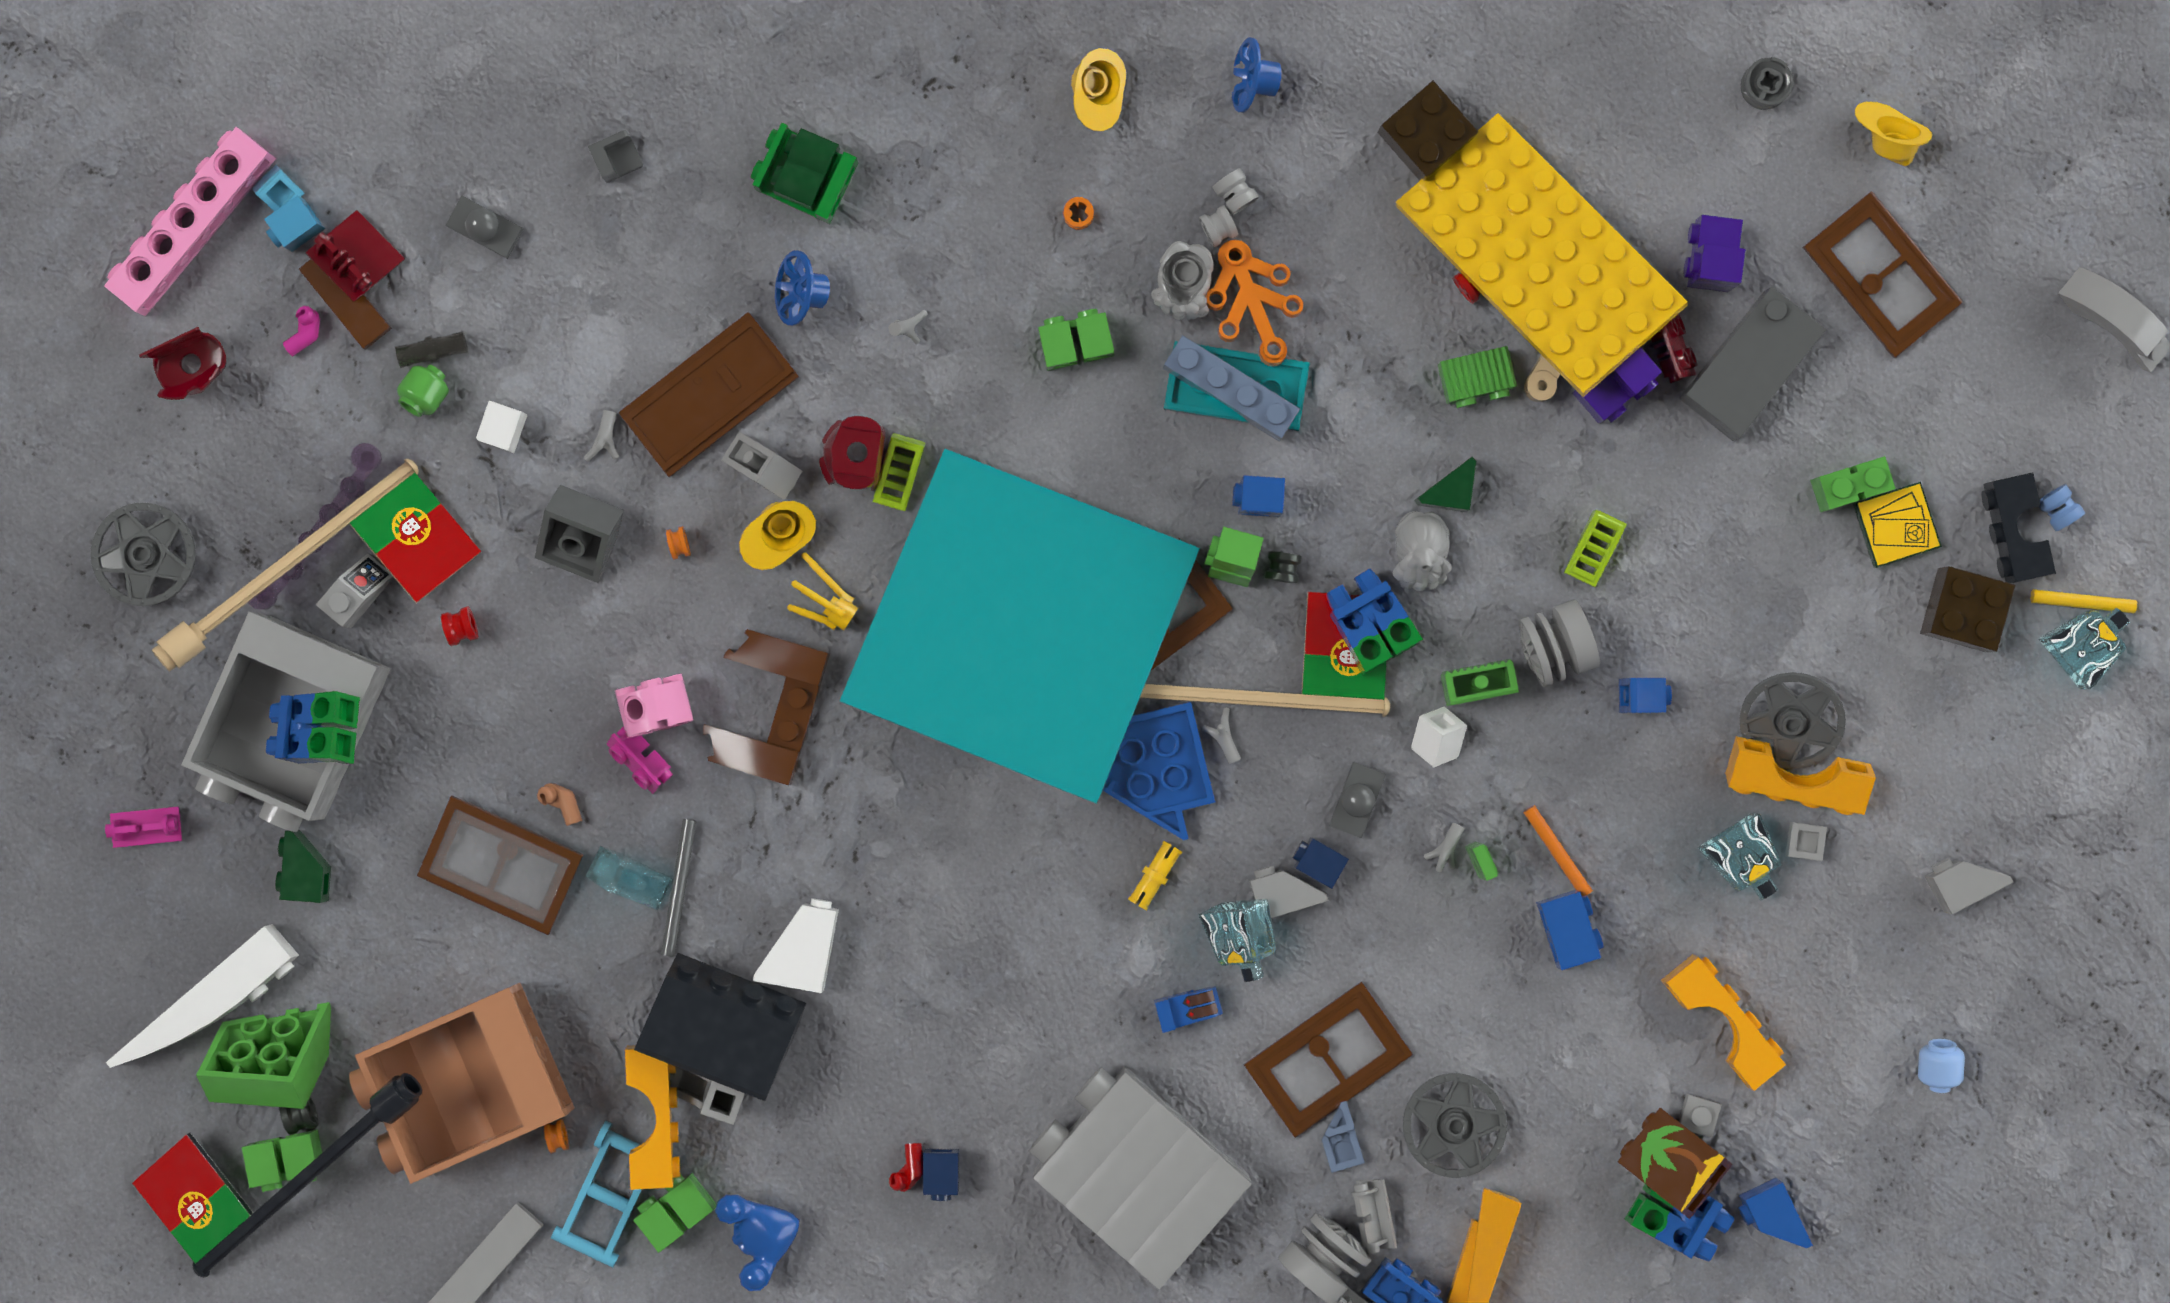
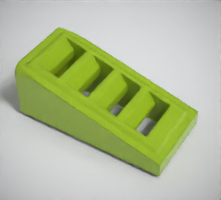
M896 433L892 434L872 502L906 511L925 442ZM896 446L914 451V457L895 452ZM892 460L911 465L910 471L892 466ZM888 473L907 479L906 484L887 479ZM884 487L904 492L902 498L884 493Z
M1599 510L1592 511L1563 573L1592 587H1596L1627 524ZM1597 523L1612 529V535L1610 536L1595 529ZM1593 536L1606 542L1605 549L1590 542V537ZM1584 548L1600 555V560L1597 561L1582 554ZM1578 560L1595 568L1594 573L1591 574L1576 567Z

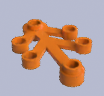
M1240 240L1227 241L1220 247L1218 252V263L1222 270L1214 288L1207 292L1206 305L1213 311L1221 310L1225 306L1227 300L1226 291L1234 275L1240 289L1227 319L1219 325V337L1225 342H1232L1238 337L1239 324L1248 307L1262 341L1259 349L1261 361L1267 366H1278L1285 360L1287 346L1281 338L1275 337L1261 302L1282 310L1287 317L1295 318L1302 312L1303 301L1297 295L1286 297L1253 283L1249 271L1267 277L1273 285L1281 287L1288 283L1290 269L1284 264L1273 266L1252 257L1249 246ZM1237 251L1241 254V259L1233 261L1229 258V253ZM1281 270L1286 274V278L1277 280L1273 273ZM1218 294L1222 297V302L1220 304H1213L1210 301V296ZM1294 301L1298 304L1299 309L1297 311H1290L1287 309L1286 304ZM1230 325L1235 329V333L1231 336L1225 335L1222 330L1223 327ZM1269 345H1277L1280 352L1276 355L1270 354L1267 350Z

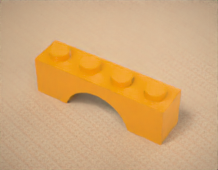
M1737 736L1725 772L1728 787L1738 793L1751 794L1754 792L1764 794L1775 801L1794 800L1810 808H1819L1820 806L1833 808L1836 812L1844 815H1852L1853 813L1865 815L1876 779L1870 763L1837 757L1830 766L1818 773L1811 775L1792 774L1776 763L1770 743Z
M1692 954L1661 979V982L1683 1008L1690 1010L1697 1007H1713L1727 1018L1732 1029L1733 1042L1731 1051L1725 1061L1749 1089L1755 1091L1786 1066L1785 1062L1780 1058L1784 1052L1771 1037L1768 1040L1763 1037L1758 1030L1762 1027L1761 1023L1749 1010L1746 1013L1742 1011L1737 1004L1740 998L1729 984L1722 986L1716 979L1715 975L1719 972L1707 957L1700 959Z
M627 1045L625 1048L626 1085L644 1093L651 1101L656 1115L655 1129L650 1137L639 1146L631 1149L629 1153L630 1190L673 1188L674 1178L680 1177V1156L673 1157V1143H679L678 1122H672L671 1108L678 1107L677 1087H670V1073H676V1066L635 1051L636 1045Z

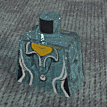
M2118 608L2112 610L2104 618L2096 610H2090L2074 617L2043 635L2038 640L2079 689H2091L2125 651L2126 645L2117 634L2130 622L2126 615Z
M1752 812L1697 847L1735 890L1741 891L1751 885L1760 900L1771 896L1778 890L1768 873L1778 868L1781 862L1759 813Z
M1267 899L1223 902L1199 914L1216 958L1222 966L1239 965L1244 982H1251L1264 977L1260 960L1275 953L1276 950Z

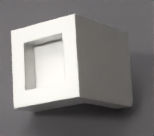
M489 401L476 438L483 443L514 453L527 414Z
M1446 707L1419 716L1411 748L1432 767L1454 760L1459 756L1467 725Z

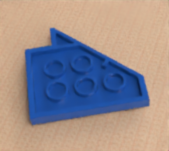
M1191 702L1132 716L1103 788V791L1182 840L1189 839L1182 810L1215 803Z

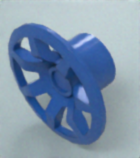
M1248 37L1243 41L1234 62V66L1240 64V61L1245 65L1244 69L1234 68L1233 70L1235 76L1242 78V82L1235 85L1232 92L1233 106L1237 112L1241 113L1249 109L1255 94L1273 97L1277 94L1281 83L1280 63L1261 60L1259 43L1252 37Z
M793 250L785 256L779 267L775 283V304L778 316L784 324L795 326L803 320L809 307L823 308L830 294L828 277L825 274L813 273L808 256L799 250ZM797 257L795 264L793 266L791 260ZM784 271L791 278L790 282H782ZM781 290L788 291L789 295L781 300ZM787 309L789 312V318L784 313Z

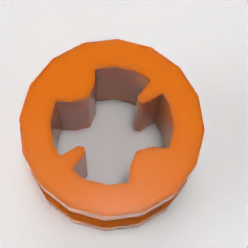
M1083 197L1070 199L1064 206L1063 217L1065 223L1075 230L1087 228L1094 219V209L1090 201ZM1075 205L1077 209L1079 205L1085 206L1087 219L1082 222L1080 218L1079 222L1073 221V213L1070 209Z
M678 527L676 532H672L671 529L666 530L667 542L673 560L678 559L680 554H684L686 557L691 556L684 527Z
M560 1119L556 1121L555 1125L550 1123L544 1125V1136L549 1152L555 1153L557 1148L568 1150L569 1139L564 1121Z

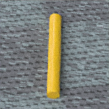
M2035 589L2031 591L2030 596L2031 603L2115 612L2121 610L2125 613H2135L2137 610V601L2132 599Z

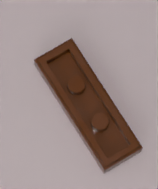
M311 259L299 268L300 272L363 349L369 348L392 329L365 294L353 302Z

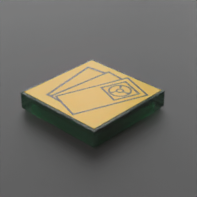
M1921 482L1853 503L1873 568L1942 547Z

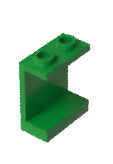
M781 122L779 129H773L768 136L765 148L769 150L764 161L758 160L753 168L751 179L754 182L752 185L756 191L830 225L859 164L857 157L846 152L838 154L813 211L778 197L773 192L775 186L770 184L776 167L778 165L783 167L788 158V154L784 153L791 134L797 135V133L789 129L788 125Z

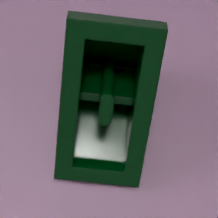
M1473 456L1416 498L1414 500L1416 504L1424 507L1468 512L1471 507L1476 460Z

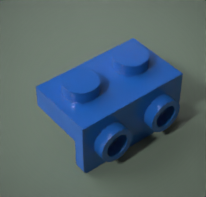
M1385 1257L1361 1290L1363 1294L1376 1303H1444L1442 1298L1438 1296L1441 1290L1427 1279H1424L1422 1283L1411 1276L1414 1270L1398 1258L1392 1262Z

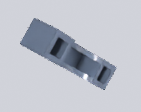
M1183 335L1163 366L1165 371L1189 386L1219 400L1244 417L1250 424L1279 442L1300 408Z

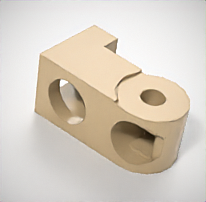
M1542 355L1524 384L1526 396L1535 402H1543L1555 394L1557 379L1560 376V373Z

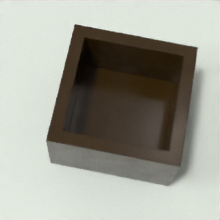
M1432 80L1380 126L1377 133L1418 180L1423 179L1425 181L1476 137L1478 131L1435 81Z
M1950 566L1938 568L1920 634L1982 652H1997L2016 585Z

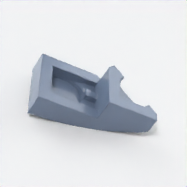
M1347 1101L1341 1102L1321 1139L1331 1173L1365 1163Z

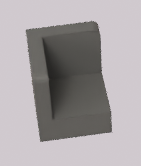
M626 130L588 146L600 175L606 183L643 167L633 140Z

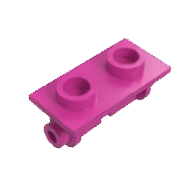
M624 726L616 734L611 735L607 742L610 755L616 762L621 765L625 764L633 772L632 777L642 789H648L654 794L661 785L658 780L664 784L673 776L669 770L671 766L655 750L646 758L641 754L650 745L642 735L627 738Z
M179 807L111 813V824H106L105 826L106 837L112 838L113 848L182 841Z

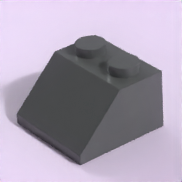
M560 485L544 510L535 558L599 583L618 537L624 510Z

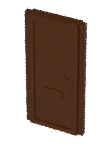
M747 312L618 413L670 478L798 379L799 376L752 315Z

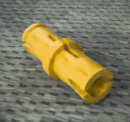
M1166 841L1162 842L1150 866L1145 865L1142 870L1145 874L1128 898V900L1137 904L1144 892L1145 895L1138 906L1146 911L1161 884L1166 885L1168 881L1166 876L1182 854L1181 850L1174 847L1166 859L1165 856L1172 846Z

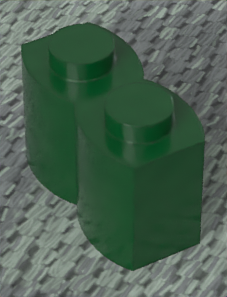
M802 128L797 135L791 134L784 153L788 154V158L783 167L780 165L776 167L770 184L775 186L773 189L774 194L813 211L840 152L839 144Z

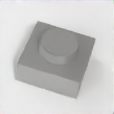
M1790 822L1785 856L1823 861L1827 827Z
M1686 1093L1678 1122L1692 1132L1712 1138L1722 1104Z

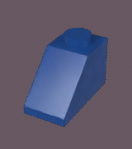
M1666 678L1619 679V713L1666 712V706L1671 705L1672 690L1670 685H1666Z
M1774 1178L1738 1195L1743 1204L1738 1209L1747 1226L1752 1224L1753 1227L1762 1233L1804 1248L1813 1246L1783 1182Z

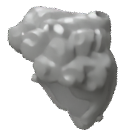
M1182 241L1174 242L1160 259L1161 265L1158 272L1159 288H1156L1151 293L1154 304L1161 307L1165 315H1172L1177 320H1182L1184 317L1188 320L1205 317L1209 313L1205 295L1210 288L1211 273L1214 270L1211 253L1200 244L1188 245Z
M1412 511L1407 513L1400 519L1395 530L1399 563L1393 570V576L1400 581L1402 588H1413L1415 591H1423L1427 587L1429 590H1432L1447 580V574L1452 569V565L1446 560L1449 553V529L1443 519L1435 512L1422 513Z

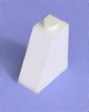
M812 898L811 904L804 903L755 972L753 981L822 993L825 988L839 909L831 908L832 902Z

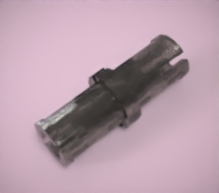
M460 331L433 338L432 335L427 336L423 341L395 346L399 366L404 368L431 361L433 364L439 362L441 358L468 353V346L464 332Z

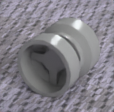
M1241 168L1229 173L1212 186L1216 195L1223 197L1225 200V207L1231 216L1241 212L1259 198L1254 188H1250L1246 184V176Z

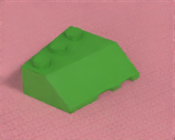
M330 1003L317 1004V1009L300 1012L299 1008L286 1010L285 1015L266 1018L262 1014L222 1022L196 1074L208 1101L304 1109L329 1056Z

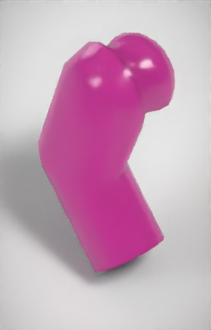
M302 306L297 310L298 332L283 342V346L292 357L314 343L318 338L320 317L318 312L309 306Z

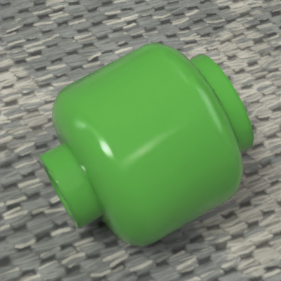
M428 365L427 368L413 366L397 387V394L400 397L398 403L406 411L417 417H421L422 414H434L449 392L447 384L443 381L446 377L445 374L433 365Z

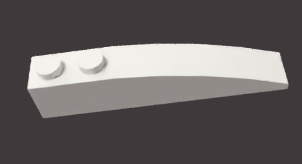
M273 924L264 926L106 1062L107 1065L111 1068L157 1052L215 1023L248 999L251 1002L256 1001L268 991L266 984L271 979L276 977L280 980L295 967L292 961L299 954Z

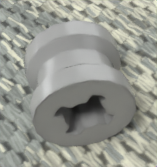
M1224 205L1218 207L1216 213L1212 215L1204 214L1199 217L1201 226L1214 248L1219 246L1221 241L1227 237L1233 239L1239 236L1236 225Z

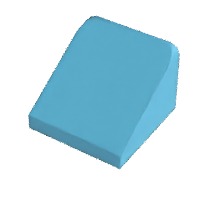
M277 165L268 171L252 188L255 194L274 212L297 195L301 197L304 194Z

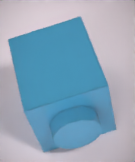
M298 195L264 219L270 227L266 233L278 248L283 245L284 248L291 252L326 229L307 201Z

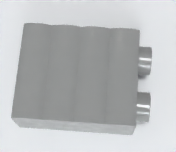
M249 611L181 766L201 774L195 786V789L200 793L228 804H235L241 791L264 801L258 817L280 828L298 832L303 819L308 821L325 819L349 764L337 762L298 764L277 759L275 756L267 754V739L270 736H277L278 724L272 723L269 718L270 705L279 703L280 697L284 695L294 696L338 691L360 697L357 728L345 729L336 727L357 733L356 749L373 707L386 682L390 668L270 615Z
M1126 1066L1114 1078L1101 1067L1084 1084L1074 1098L1086 1110L1071 1128L1067 1130L1055 1119L1028 1150L1040 1161L1034 1169L1033 1179L1160 1290L1252 1183L1249 1175Z

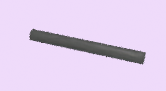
M683 819L661 951V955L675 957L696 820Z

